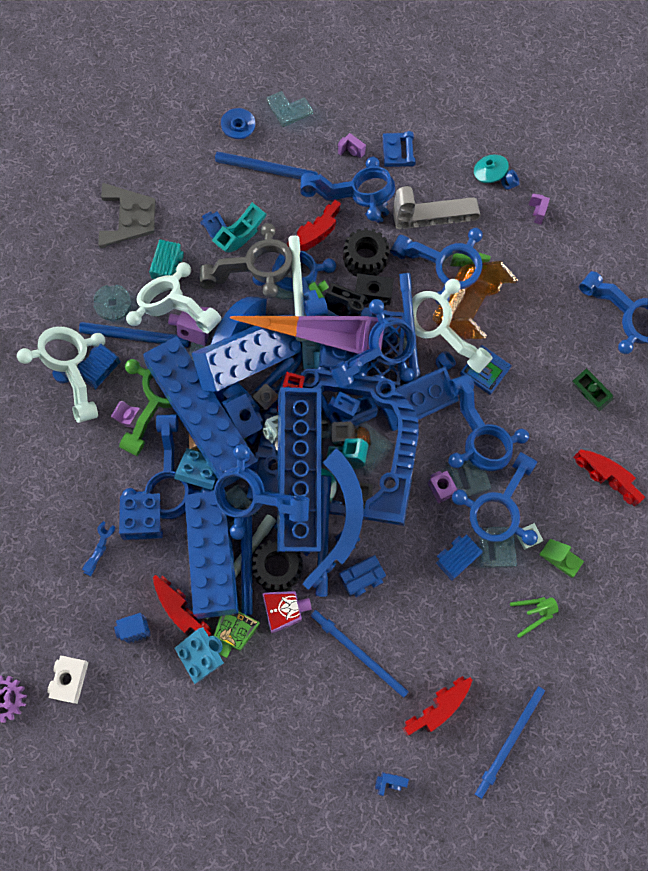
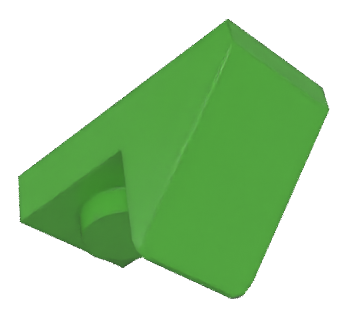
M549 539L539 554L571 578L576 575L584 562L569 551L571 546Z

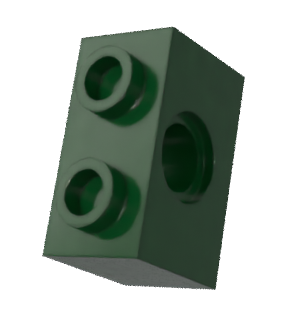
M587 368L572 381L578 391L598 411H601L613 400L611 392Z

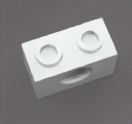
M60 655V659L56 660L54 665V672H56L54 680L48 686L49 698L78 704L89 662ZM66 674H70L72 677L68 685L63 684V677Z

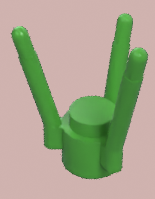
M545 597L510 603V606L537 604V608L528 611L527 614L531 615L539 612L541 616L544 615V617L517 634V637H522L544 621L553 618L552 614L558 612V605L554 598L545 599Z

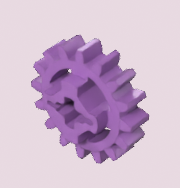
M0 676V685H8L0 690V695H4L5 700L4 703H0V710L2 708L9 710L6 713L0 714L1 723H6L7 717L9 720H14V713L21 714L19 707L26 705L22 702V699L26 698L27 695L21 694L25 687H18L20 681H13L11 676H8L6 680L4 676Z

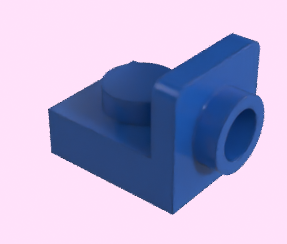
M218 211L206 213L202 216L203 220L200 222L201 225H204L212 239L223 226L227 227Z
M339 392L336 398H331L327 406L330 408L328 415L331 416L333 412H336L352 420L360 401Z
M382 772L381 776H377L375 789L378 790L379 795L384 796L386 783H389L388 788L401 791L402 787L407 788L409 779Z

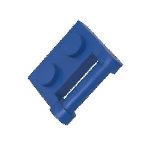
M413 132L383 133L384 167L415 166L416 161L413 157L412 143L414 139ZM401 141H406V159H402Z

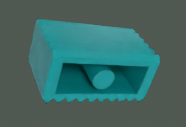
M159 240L149 271L152 279L162 276H173L177 272L178 263L182 262L184 251H182L179 243Z

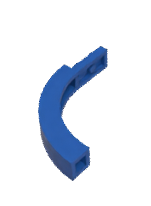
M250 296L236 302L219 323L211 344L244 331L250 325L230 318L231 316H266L267 299ZM229 386L219 391H213V393L215 394L223 408L224 406L222 404V401L226 399L222 393L229 388Z
M337 448L327 457L323 464L333 473L342 489L346 505L345 524L334 548L304 580L303 585L308 590L311 586L314 588L318 586L323 580L320 576L325 571L329 573L335 567L336 563L334 561L336 559L341 564L345 562L355 547L362 527L363 497L360 484L352 466Z

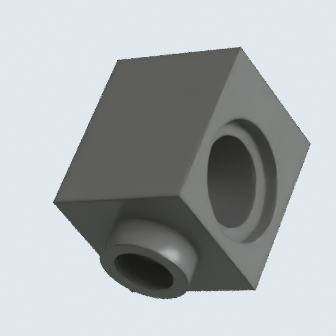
M351 421L332 423V442L336 447L344 446L345 439H355V426Z

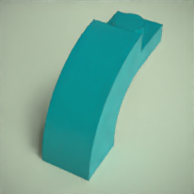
M252 202L233 225L229 227L223 226L212 241L225 252L236 251L257 233V227L267 214Z
M361 438L345 439L344 446H329L327 457L337 448L345 456L353 469H360L365 466L369 445Z

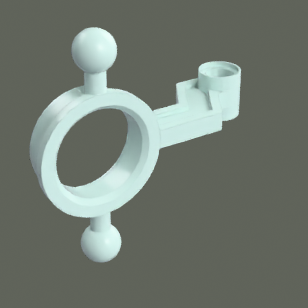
M185 262L178 264L177 272L173 276H162L146 284L137 295V303L140 308L137 311L129 312L126 317L129 325L137 326L141 323L142 316L145 313L150 316H160L173 309L187 312L196 321L197 326L207 334L222 319L213 308L203 311L192 298L183 296L178 280L181 277L189 276L191 273L190 265ZM167 290H172L171 293L161 301L150 304L153 298L158 294Z
M456 279L448 280L445 284V290L441 295L433 291H423L416 294L412 298L415 334L421 338H434L441 334L458 353L470 358L467 361L468 365L474 371L480 373L493 359L490 353L481 347L477 349L475 346L463 341L449 327L452 320V310L447 299L451 294L459 292V281ZM433 298L442 306L443 320L437 329L429 332L422 329L418 324L416 312L422 301ZM404 335L403 349L406 348L407 344L406 335Z
M53 327L45 330L40 335L37 350L30 351L27 348H23L18 351L17 359L20 363L28 364L33 358L39 357L48 368L66 373L73 387L75 405L73 406V415L77 423L98 417L95 403L87 401L86 384L77 365L85 358L87 346L98 347L99 344H105L103 334L94 333L91 338L84 339L73 329ZM52 340H65L72 343L78 349L79 354L72 360L60 361L52 358L46 352L45 345Z

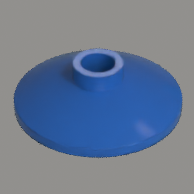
M231 109L222 116V131L230 138H246L255 129V118L245 109Z

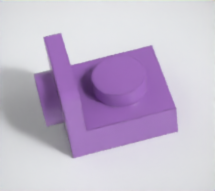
M350 133L338 143L339 155H342L347 149L353 156H358L360 159L365 155L366 144Z
M532 194L529 205L535 207L533 216H536L534 223L541 225L550 198L540 194Z
M120 401L111 417L126 427L135 428L143 410L131 407L125 402Z

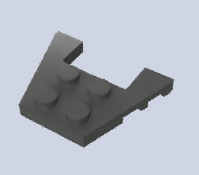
M102 183V201H120L118 230L99 231V248H105L110 244H118L124 240L136 239L155 232V198Z

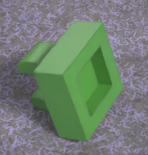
M314 280L308 284L311 291H316L318 298L324 297L322 292L329 288L325 280L318 285Z

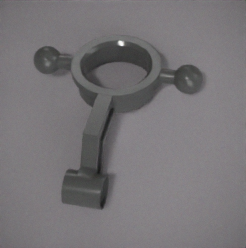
M266 223L261 228V233L265 240L254 244L248 250L246 257L218 259L215 266L210 264L202 265L200 267V286L204 289H212L216 284L224 283L230 273L251 272L256 280L266 283L263 287V294L267 298H273L278 293V288L274 283L284 279L290 272L292 252L284 242L272 239L276 229L274 225ZM268 252L280 253L286 259L284 265L274 272L259 271L255 268L254 262L257 257Z

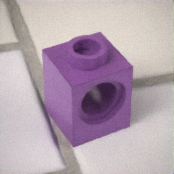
M438 471L430 476L431 479L428 485L438 503L451 498L454 491L458 490L448 471L443 473ZM443 482L446 485V489H440L437 483Z

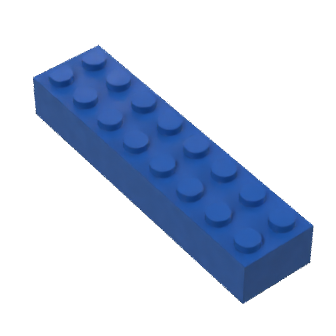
M176 336L144 353L143 357L147 368L217 479L226 470L237 467V459L233 454L234 448L239 444H244L247 447L248 445L213 391L202 390L195 364L179 338ZM250 450V455L245 460V467L254 471L257 469L258 461ZM229 477L225 482L224 488L239 480L241 477Z
M281 387L278 392V493L291 496H306L310 500L308 520L304 522L290 520L289 514L280 513L277 508V552L321 551L320 388Z

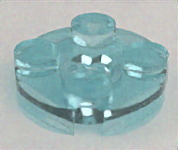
M120 285L103 286L94 295L96 313L101 318L111 322H116L125 317L132 306L128 291ZM109 300H117L114 306H109Z

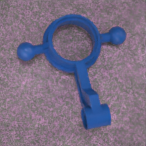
M372 156L366 160L367 168L359 171L353 180L349 182L332 184L321 174L304 173L301 176L300 192L305 197H312L317 192L327 201L353 197V200L358 205L370 207L366 212V216L370 221H377L381 216L377 206L389 201L394 195L396 187L390 173L385 168L379 167V160ZM380 178L387 182L383 189L374 193H361L358 191L360 185L369 179Z
M472 228L468 232L469 240L467 244H451L441 252L416 241L412 242L411 239L404 235H398L390 252L400 259H404L405 256L412 259L422 257L435 263L436 273L443 284L450 280L442 269L445 259L453 254L467 255L474 262L475 271L469 279L459 281L460 289H465L477 281L482 271V259L473 246L482 239L483 233L479 228ZM445 285L441 291H438L437 293L441 295L445 290Z
M300 250V262L308 266L311 271L309 275L302 278L306 316L326 315L327 304L325 298H318L315 290H309L308 284L313 280L316 282L318 271L334 272L336 262L328 258L323 263L317 264L311 255ZM282 254L277 257L272 272L277 271L285 263L286 259ZM286 276L281 281L276 282L282 289L293 292L292 278ZM252 277L255 285L262 286L265 284Z
M591 271L579 284L580 291L588 296L593 295L598 299L610 300L624 313L622 325L624 332L629 338L619 343V352L622 354L631 353L634 342L648 343V337L639 334L632 323V315L636 308L648 309V298H642L633 302L616 285L602 283L603 278L601 275Z
M374 299L369 304L370 312L378 318V322L373 326L369 334V349L346 362L338 363L330 368L338 387H344L354 381L353 375L360 372L362 365L373 359L386 365L398 364L401 370L399 376L403 382H410L414 378V371L407 367L405 362L415 349L416 337L414 331L402 319L395 317L386 318L383 313L384 303L379 299ZM396 324L405 331L407 344L403 353L398 357L388 358L380 350L379 338L386 327Z
M466 374L450 380V391L454 396L459 395L460 411L473 432L470 433L465 442V453L451 454L448 458L449 465L453 468H460L465 461L469 460L473 465L482 470L497 471L503 469L512 458L513 443H526L529 439L528 431L518 429L514 435L510 436L507 431L497 425H485L475 409L474 382L471 376ZM484 434L493 435L502 441L506 453L500 459H488L477 452L474 446V439Z
M177 415L156 416V429L158 433H161L164 447L163 471L155 474L148 481L145 491L137 492L133 488H127L123 491L122 495L152 494L153 488L158 482L167 478H175L173 432H178ZM180 481L185 487V495L214 491V488L213 490L207 488L193 490L190 483ZM185 496L177 507L168 510L160 509V518L174 519L183 515L186 512Z
M244 444L237 445L233 451L234 457L237 459V467L226 470L214 487V498L217 506L223 513L234 518V525L230 528L231 537L240 540L245 536L246 529L242 525V518L253 515L263 504L277 506L279 512L289 514V519L292 521H307L310 498L266 492L260 477L254 471L245 467V460L250 455L249 448ZM238 476L250 484L253 490V502L248 509L239 510L227 502L224 495V485L229 477Z
M520 452L512 466L517 471L503 494L491 492L473 501L468 498L465 491H454L452 501L456 505L464 504L471 508L470 523L479 537L490 542H501L510 538L515 533L522 538L524 544L528 546L536 544L538 535L535 531H525L518 527L520 513L511 496L523 475L530 476L538 461ZM487 502H499L509 510L511 525L506 532L492 535L483 531L479 526L477 511Z

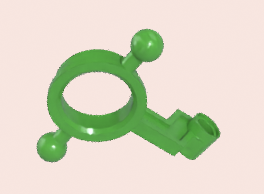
M130 359L126 362L125 369L129 374L138 373L143 376V390L150 402L138 418L133 433L127 432L123 436L119 448L138 456L145 444L142 438L148 423L159 407L172 408L167 398L159 397L152 392L149 383L153 376L149 369L146 370L141 367L137 360Z

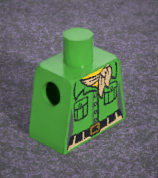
M241 612L239 614L220 616L214 634L215 637L219 638L223 647L222 651L218 654L227 658L232 647L241 651L258 629L260 622Z

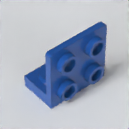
M160 494L120 496L119 534L123 540L163 538V530L160 525Z

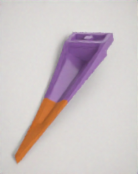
M368 316L230 317L233 320L357 354L369 349V334L373 326L378 322V318ZM384 330L382 331V333H381V335H380V338H379V347H380V350H381V346H382V339H383V332H384Z

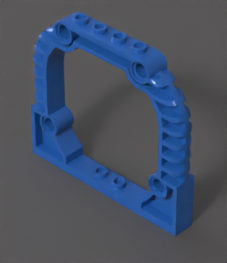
M317 367V369L304 370L301 373V376L305 377L303 388H320L321 394L324 391L372 397L374 403L379 407L394 411L398 420V435L392 469L390 473L383 474L380 478L381 489L373 497L366 500L365 509L363 508V520L404 526L419 435L418 418L414 408L403 395L396 392L394 382L385 379L384 376L373 375V377L358 372L353 375L354 381L344 387H338L331 371H328V369ZM309 378H315L313 383H306ZM292 381L289 382L290 384L299 386V383ZM384 388L391 389V392L388 394L381 393ZM278 399L266 410L263 426L267 419L278 415ZM262 429L258 452L255 454L258 466L254 472L260 477L266 492L278 493V468L273 471L270 470L273 463H278V451L276 450L275 443L271 444L269 439L264 436ZM393 480L396 483L395 486L390 489L386 488L385 483ZM249 484L247 499L253 502V490ZM331 500V503H329V514L346 517V506L342 505L343 503L340 501Z

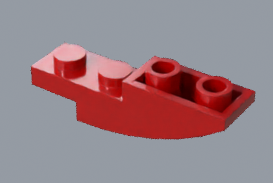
M334 200L331 205L328 204L325 207L324 214L321 217L318 216L313 224L308 221L305 226L302 225L298 229L296 236L300 239L301 251L305 252L313 248L335 229L336 219L334 218L340 212V202Z
M582 449L575 454L574 458L578 466L585 468L590 473V477L600 484L608 480L610 487L616 491L618 490L628 504L636 506L645 498L631 484L636 477L618 463L600 454Z
M154 575L153 582L158 598L173 622L186 635L191 629L196 631L204 627L208 636H213L209 632L211 628L205 622L198 623L194 619L195 616L188 608L185 611L183 610L187 605L186 600H184L186 595L178 588L176 591L170 588L171 582L164 576L159 578Z
M462 676L453 682L454 686L447 689L444 687L437 691V697L433 699L437 707L434 708L431 705L422 711L424 715L418 719L416 716H413L405 721L406 726L402 729L406 736L423 726L426 727L428 732H432L443 724L464 700L473 681L471 677L465 679Z

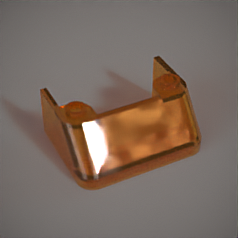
M502 261L483 262L482 271L477 281L465 289H460L458 293L449 296V304L452 310V320L449 327L459 337L463 339H486L487 335L473 321L474 316L486 296L497 294L502 284L516 283L518 281ZM474 263L464 265L454 279L458 281L469 279L475 271ZM441 305L438 306L433 315V321L438 326H440L443 320Z

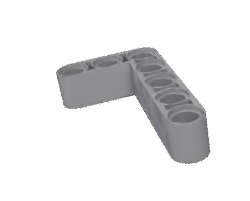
M408 186L401 187L396 191L392 210L396 229H402V227L403 229L416 228L419 225L421 227L433 226L436 223L438 225L450 224L453 221L455 223L471 221L470 219L475 221L480 218L476 198L415 204L413 190Z

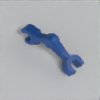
M104 521L97 528L101 536L92 557L89 558L82 569L83 573L90 577L106 549L107 538L115 531V526L113 525L107 531L104 527L106 523Z

